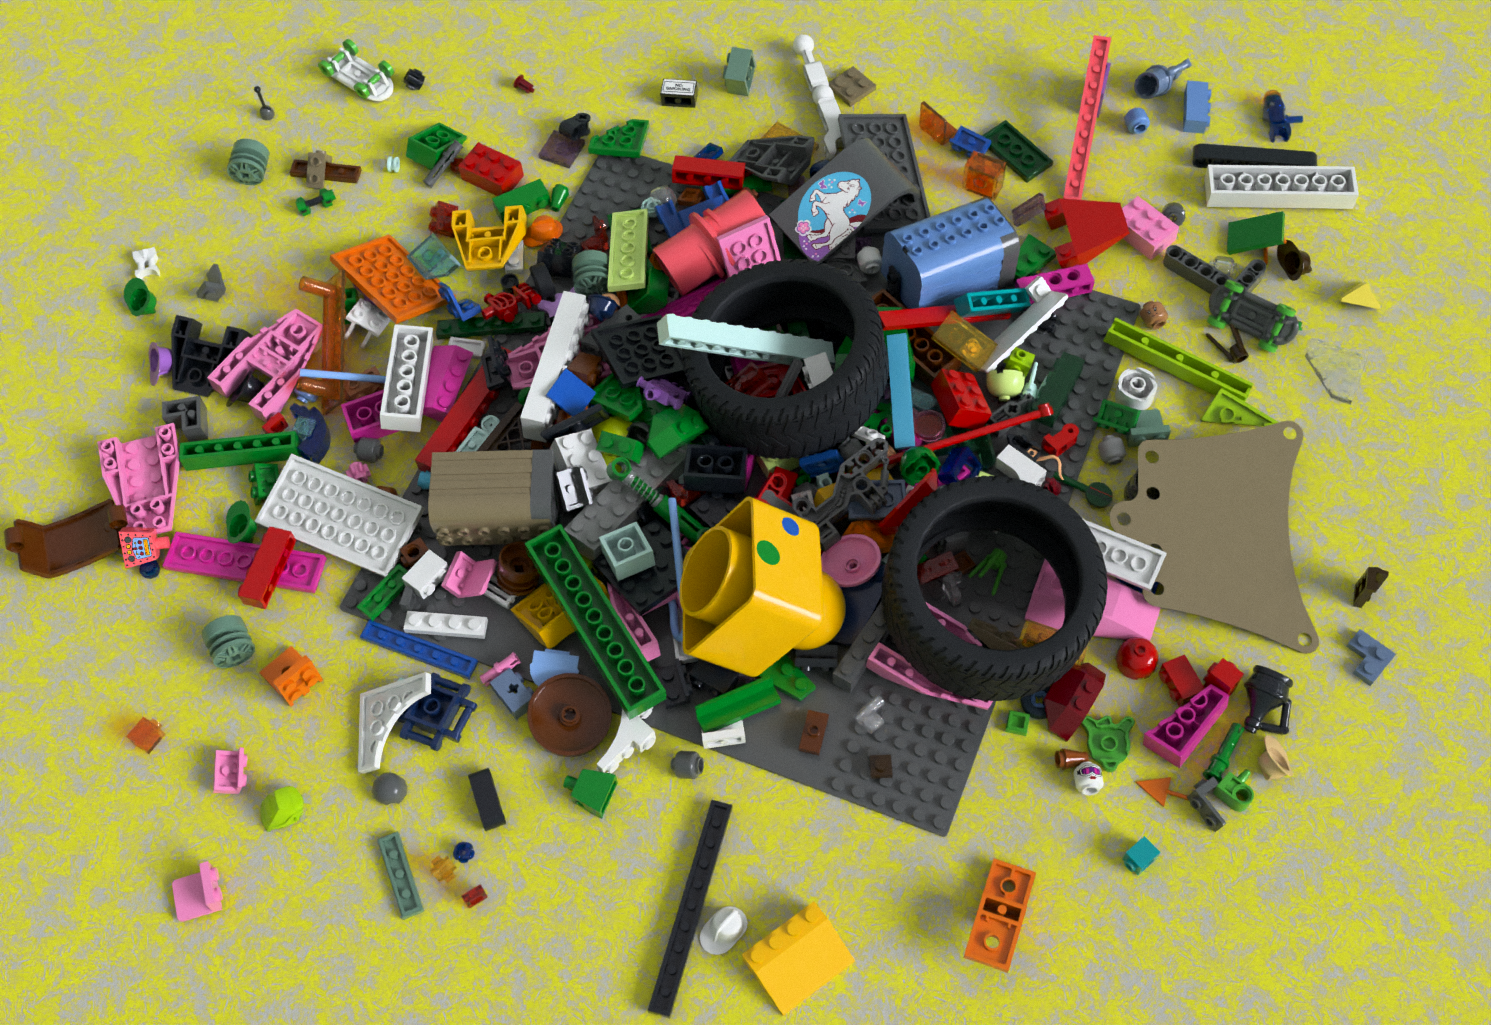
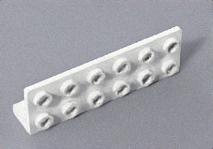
M1037 276L1025 287L1034 303L984 350L981 349L975 339L971 338L958 350L959 354L970 368L989 373L996 369L997 364L1007 358L1015 347L1021 345L1029 334L1035 332L1043 321L1049 319L1056 309L1063 306L1068 295L1051 291L1042 276Z

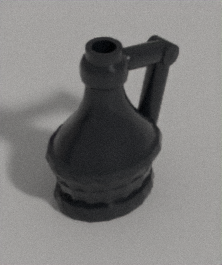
M1255 665L1253 667L1254 673L1244 683L1250 704L1249 716L1245 718L1244 729L1253 734H1256L1259 729L1281 735L1288 734L1292 704L1288 694L1289 688L1293 686V680L1267 667ZM1282 706L1280 725L1262 723L1265 715Z

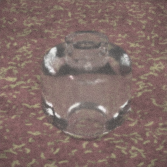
M1217 256L1213 261H1210L1209 264L1232 278L1236 276L1237 263H1235L1233 258Z

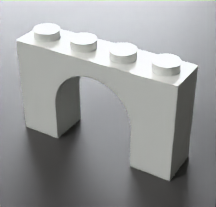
M1009 444L997 456L995 467L1008 477L1024 480L1043 487L1046 483L1045 476L1047 471Z

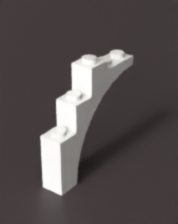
M653 707L629 720L622 709L621 723L617 735L606 754L597 763L599 772L611 774L618 768L619 763L624 758L627 759L632 755L634 748L642 753L645 749L648 750L653 746L656 739L655 731L642 720L652 713Z

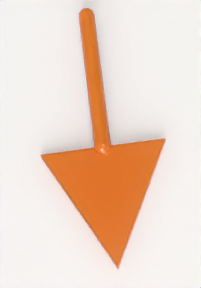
M1171 777L1135 782L1163 807L1167 794L1188 800L1187 795L1168 790Z

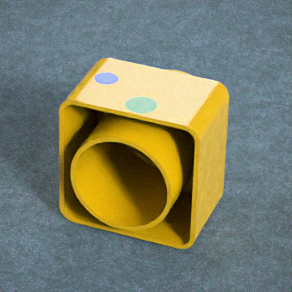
M746 497L717 525L707 530L696 544L689 549L684 558L679 595L680 604L683 609V652L687 655L749 677H756L791 649L810 650L825 645L837 635L842 627L846 614L845 598L838 583L829 574L822 571L820 532L818 526L811 521L755 498Z

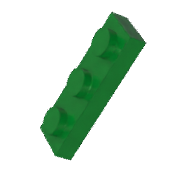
M398 564L357 606V609L373 621L405 589L402 577L408 571Z

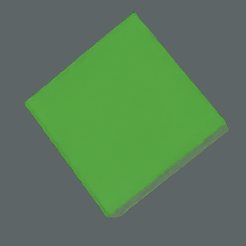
M1009 710L1005 732L1026 736L1030 714Z

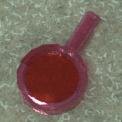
M912 407L914 434L916 437L927 442L940 439L945 433V418L937 411L923 410L918 412Z

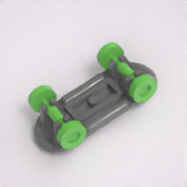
M1226 280L1225 284L1215 288L1210 295L1209 309L1212 315H1209L1207 322L1221 329H1224L1226 324L1230 325L1232 323L1235 328L1260 339L1258 346L1264 350L1275 353L1278 348L1277 345L1289 343L1298 333L1299 322L1295 316V309L1281 303L1276 305L1244 290V286L1237 282Z

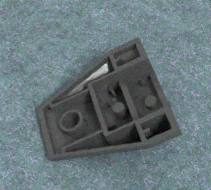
M797 135L747 140L729 161L745 163V171L763 180L792 186L810 165L815 139L814 137Z

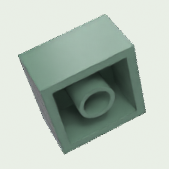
M732 47L731 53L727 55V69L723 71L725 86L728 89V93L749 96L756 67L753 52L749 49Z

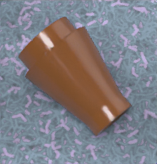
M1061 749L1055 752L1056 767L1062 768V770L1079 766L1082 762L1089 761L1087 752Z

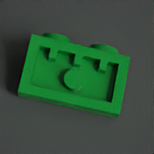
M254 463L252 471H249L248 480L252 482L250 494L251 498H254L255 505H259L261 500H266L279 477L278 464Z

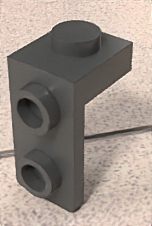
M213 264L206 274L208 281L202 283L196 294L198 298L218 302L221 296L224 295L226 287L218 264Z
M1212 777L1207 782L1205 779H1202L1195 784L1194 788L1196 790L1187 798L1191 806L1204 818L1207 826L1216 832L1226 822L1205 797L1208 792L1219 784Z

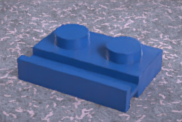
M836 449L799 458V465L807 474H811L810 478H815L827 472L828 474L839 472L840 465L844 462L843 457Z

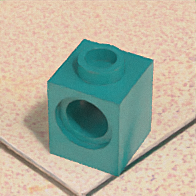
M1144 836L1125 853L1122 860L1129 871L1139 875L1158 858L1160 851Z

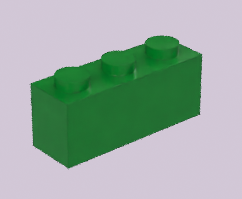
M541 179L492 198L494 209L502 224H504L505 206L523 205L525 213L528 215L551 205L549 193Z

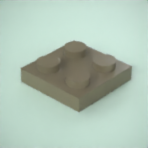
M854 66L829 82V87L833 90V93L850 107L876 90V84Z

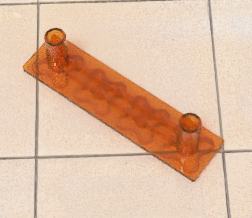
M343 269L338 271L327 282L303 276L299 282V290L323 297L322 371L344 372V350L346 347L344 342V334L346 332L344 325L346 316L345 285L347 279ZM302 376L297 380L296 389L298 391L322 397V415L330 413L342 404L345 399V393L343 392L345 380L321 378L320 381Z

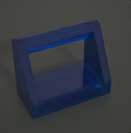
M968 446L953 448L939 471L938 479L946 485L952 482L956 483L959 481L957 476L965 463L973 468L968 478L978 476L983 466Z

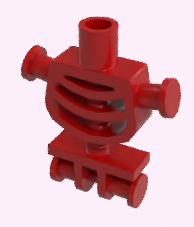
M523 282L519 284L518 288L516 286L512 287L514 295L506 292L498 293L495 296L490 293L486 294L484 302L488 304V307L482 309L481 314L485 320L497 316L500 320L504 319L506 322H512L518 313V302H521L529 309L531 308L530 302L535 305L541 302V296L532 287Z

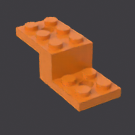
M993 858L963 958L1008 973L1036 872ZM1011 882L1015 889L1012 892H1006L1002 884ZM989 937L996 938L999 942L998 947H988L986 939Z

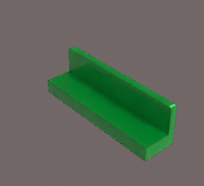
M770 674L695 706L696 720L703 733L714 732L780 704L781 698L774 687L773 677Z

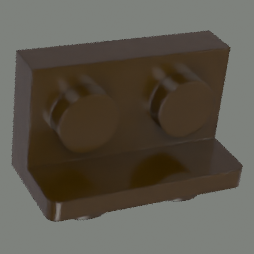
M1368 567L1355 584L1353 606L1362 608L1366 601L1369 602L1372 593H1376L1389 576V572L1378 567Z

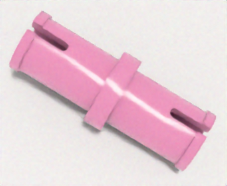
M512 652L501 662L494 663V667L480 675V679L488 687L490 685L489 682L507 669H512L520 664L521 661Z

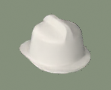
M731 906L718 910L701 930L700 942L704 950L713 955L724 954L730 950L747 930L748 922L745 914L740 909Z

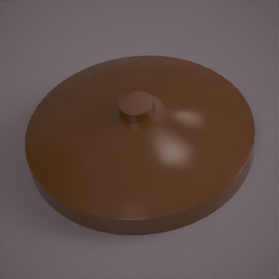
M564 673L547 679L535 690L528 705L527 719L533 738L543 749L561 757H577L591 752L605 739L611 725L612 709L606 692L596 681L581 674Z

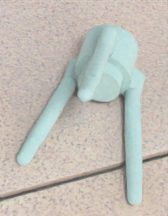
M1037 362L1034 363L1030 381L1024 385L1022 392L1019 394L1021 399L1030 393L1033 396L1032 402L1035 399L1039 400L1042 390L1051 377V374L1048 373L1039 389H1037L1036 384H1034L1038 366Z

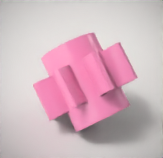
M354 462L349 465V470L345 471L347 476L363 483L368 482V477L371 476L367 464L363 465L362 462Z

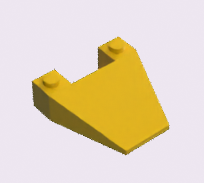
M523 205L505 206L504 226L475 228V220L470 209L452 211L451 226L466 271L504 267L527 233V216Z

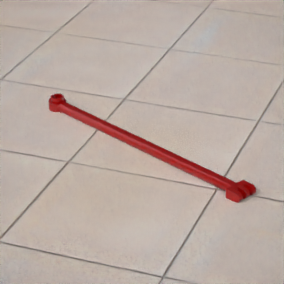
M1043 403L1038 405V409L922 446L932 451L1037 418L1054 414L1049 403ZM906 451L887 456L889 464L899 462ZM882 463L879 464V465H878L877 467H875L874 469L883 467V464H882Z

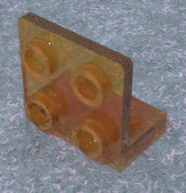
M925 101L921 103L920 128L927 132L934 141L942 146L949 142L950 138H954L958 130Z

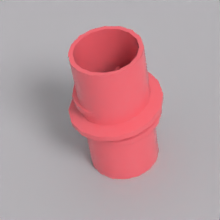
M746 189L714 210L709 208L702 212L703 217L692 212L688 216L690 222L688 227L652 250L663 272L669 277V281L681 296L692 291L714 275H718L721 279L725 277V265L716 237L765 216L758 202ZM725 248L728 260L733 266L736 263L730 252Z

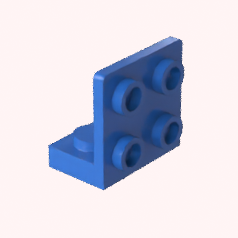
M443 282L438 283L440 287L438 292L442 299H446L448 303L446 308L450 315L465 321L481 312L482 309L479 304L467 298L457 302L451 288Z

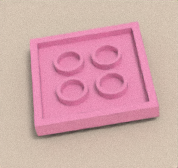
M767 215L716 237L728 277L734 274L737 275L739 271L752 268V266L760 263L766 264L769 261L781 260L770 218ZM725 248L730 252L736 263L733 266L728 260Z

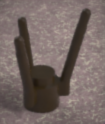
M1232 323L1229 326L1236 344L1230 347V353L1209 333H1206V337L1226 355L1229 361L1234 360L1235 363H1240L1249 357L1244 348L1240 333L1237 328H1234Z

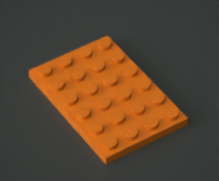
M390 234L330 255V262L395 324L448 304L446 299H442L438 292V289H440L438 283L441 281Z

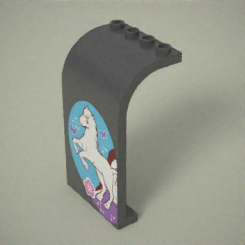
M864 138L842 150L774 209L769 216L773 223L808 261L813 260L822 263L895 199L909 193L915 202L920 199V188L915 182L911 183L908 175L902 169L899 170L896 167V162L891 157L888 158L885 155V151L880 145L876 146L871 139Z

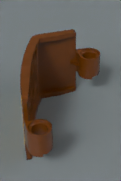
M108 499L75 515L44 526L16 519L13 522L14 527L7 528L4 531L5 547L8 551L18 554L21 571L43 578H55L90 565L119 550L121 543L118 532L122 527L128 525L126 509L123 504L114 505V501Z

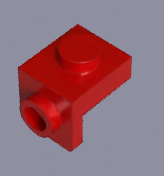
M278 412L269 418L262 426L265 434L279 433L284 431L288 424L284 416Z

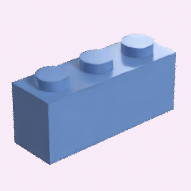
M1187 80L1184 91L1183 132L1204 134L1206 127H1209L1210 116H1208V113H1210L1211 103H1208V100L1211 97V90H1208V82Z

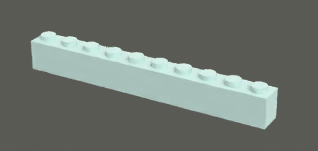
M666 314L657 322L659 345L791 365L792 360L797 359L803 362L802 367L805 366V358L826 352L830 365L835 364L832 342L824 341L823 339H810L806 336L798 337L792 334L777 333L776 331H763L759 328H745L742 325L733 326L724 322L716 323L710 322V320L693 319V317H680L675 314Z

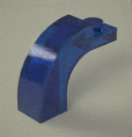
M294 403L290 407L294 418L309 427L307 437L297 449L302 458L319 464L330 447L331 435L323 415L317 408L313 406L309 410L303 405L299 406Z

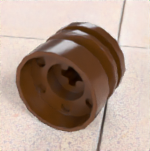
M525 542L510 543L503 547L499 555L496 579L498 586L504 592L514 596L528 595L538 586L539 572L526 553Z

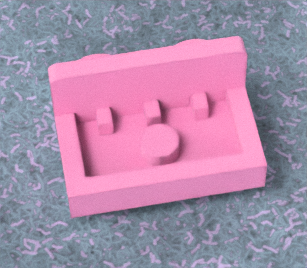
M239 747L238 751H215L213 793L239 794L242 787L246 786L247 775L243 774V767L247 765V754H244V747Z

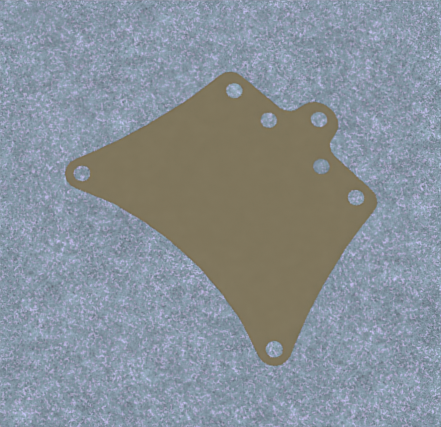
M1282 421L1248 431L1200 438L1145 440L1139 445L1138 494L1131 501L1118 502L1113 506L1110 511V523L1116 533L1149 546L1151 544H1158L1162 551L1167 553L1155 582H1160L1163 585L1164 592L1161 595H1155L1151 591L1143 589V596L1150 605L1196 614L1262 635L1305 654L1312 653L1317 649L1319 638L1301 598L1294 572L1289 540V491L1293 466L1304 436L1302 428L1297 423ZM1285 428H1293L1297 433L1294 439H1287L1283 433ZM1148 451H1155L1158 454L1159 460L1156 463H1150L1146 460L1145 455ZM1150 487L1157 488L1160 493L1159 498L1156 500L1148 498L1146 490ZM1127 513L1131 518L1130 523L1125 526L1119 524L1117 521L1118 514ZM1307 633L1312 639L1309 646H1302L1298 642L1299 634Z

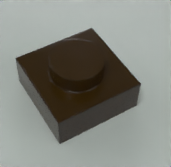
M891 754L869 756L871 779L892 778Z

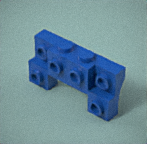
M720 180L715 184L702 188L707 199L706 201L681 210L678 213L672 200L654 207L658 220L663 225L668 238H671L690 225L688 216L692 212L703 217L702 212L708 208L714 210L729 200Z

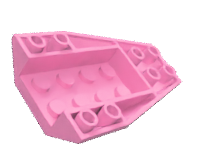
M174 423L155 427L156 435L126 443H121L117 437L98 441L102 476L115 504H123L125 506L128 521L126 527L155 528L157 534L172 531L180 464Z
M1045 559L1024 620L1058 631L1062 627L1065 618V599L1060 581L1050 563ZM1106 574L1108 584L1106 605L1102 619L1093 636L1123 640L1141 637L1150 641L1160 607L1150 605L1141 593Z

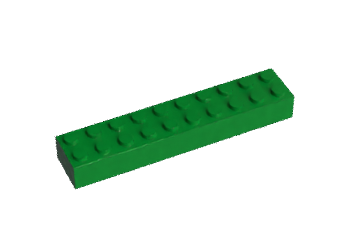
M559 524L526 542L527 555L629 720L666 700V690L562 525Z

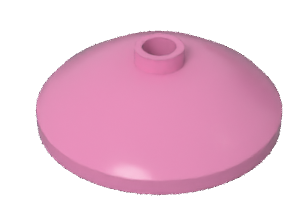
M850 534L842 536L840 541L826 552H823L821 556L822 571L829 574L840 587L858 586L870 580L878 571L882 559L881 551L877 543L865 535Z

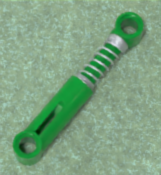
M618 457L610 462L606 469L609 478L619 480L626 485L628 484V487L631 486L632 490L637 491L636 494L639 493L641 497L645 498V501L648 500L650 502L649 504L653 507L652 510L670 524L669 497L658 494L657 490L654 491L653 487H649V483L646 484L645 480H641L640 476L637 477L636 473L632 471L628 459ZM615 465L621 466L622 473L616 471ZM677 505L679 531L694 546L699 540L700 535H703L710 528H705Z

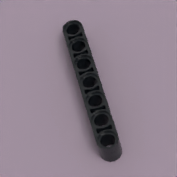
M1197 144L1193 147V165L1198 168H1207L1208 165L1318 166L1317 154L1311 151L1216 144Z

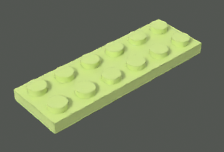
M648 209L612 213L607 284L609 292L646 287Z

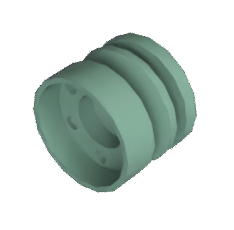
M237 140L233 144L227 166L228 175L233 180L244 185L260 184L264 179L268 164L269 150L256 140Z
M586 250L574 256L572 271L574 290L577 294L588 297L595 291L600 295L609 293L607 288L609 257L606 253L598 250Z
M226 615L217 618L206 625L202 631L203 641L209 649L213 664L218 668L237 666L246 662L255 652V645L240 616Z

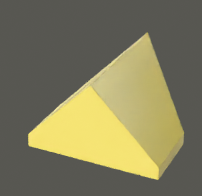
M1360 282L1339 298L1341 302L1380 309V304L1364 282Z

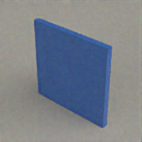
M565 368L545 396L570 416H574L584 411L596 392Z

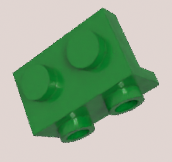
M1103 399L1098 416L1093 417L1092 421L1098 422L1097 426L1109 429V426L1116 428L1115 432L1126 435L1130 428H1136L1141 410Z

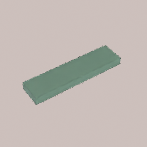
M397 831L377 839L403 920L425 912L399 832Z

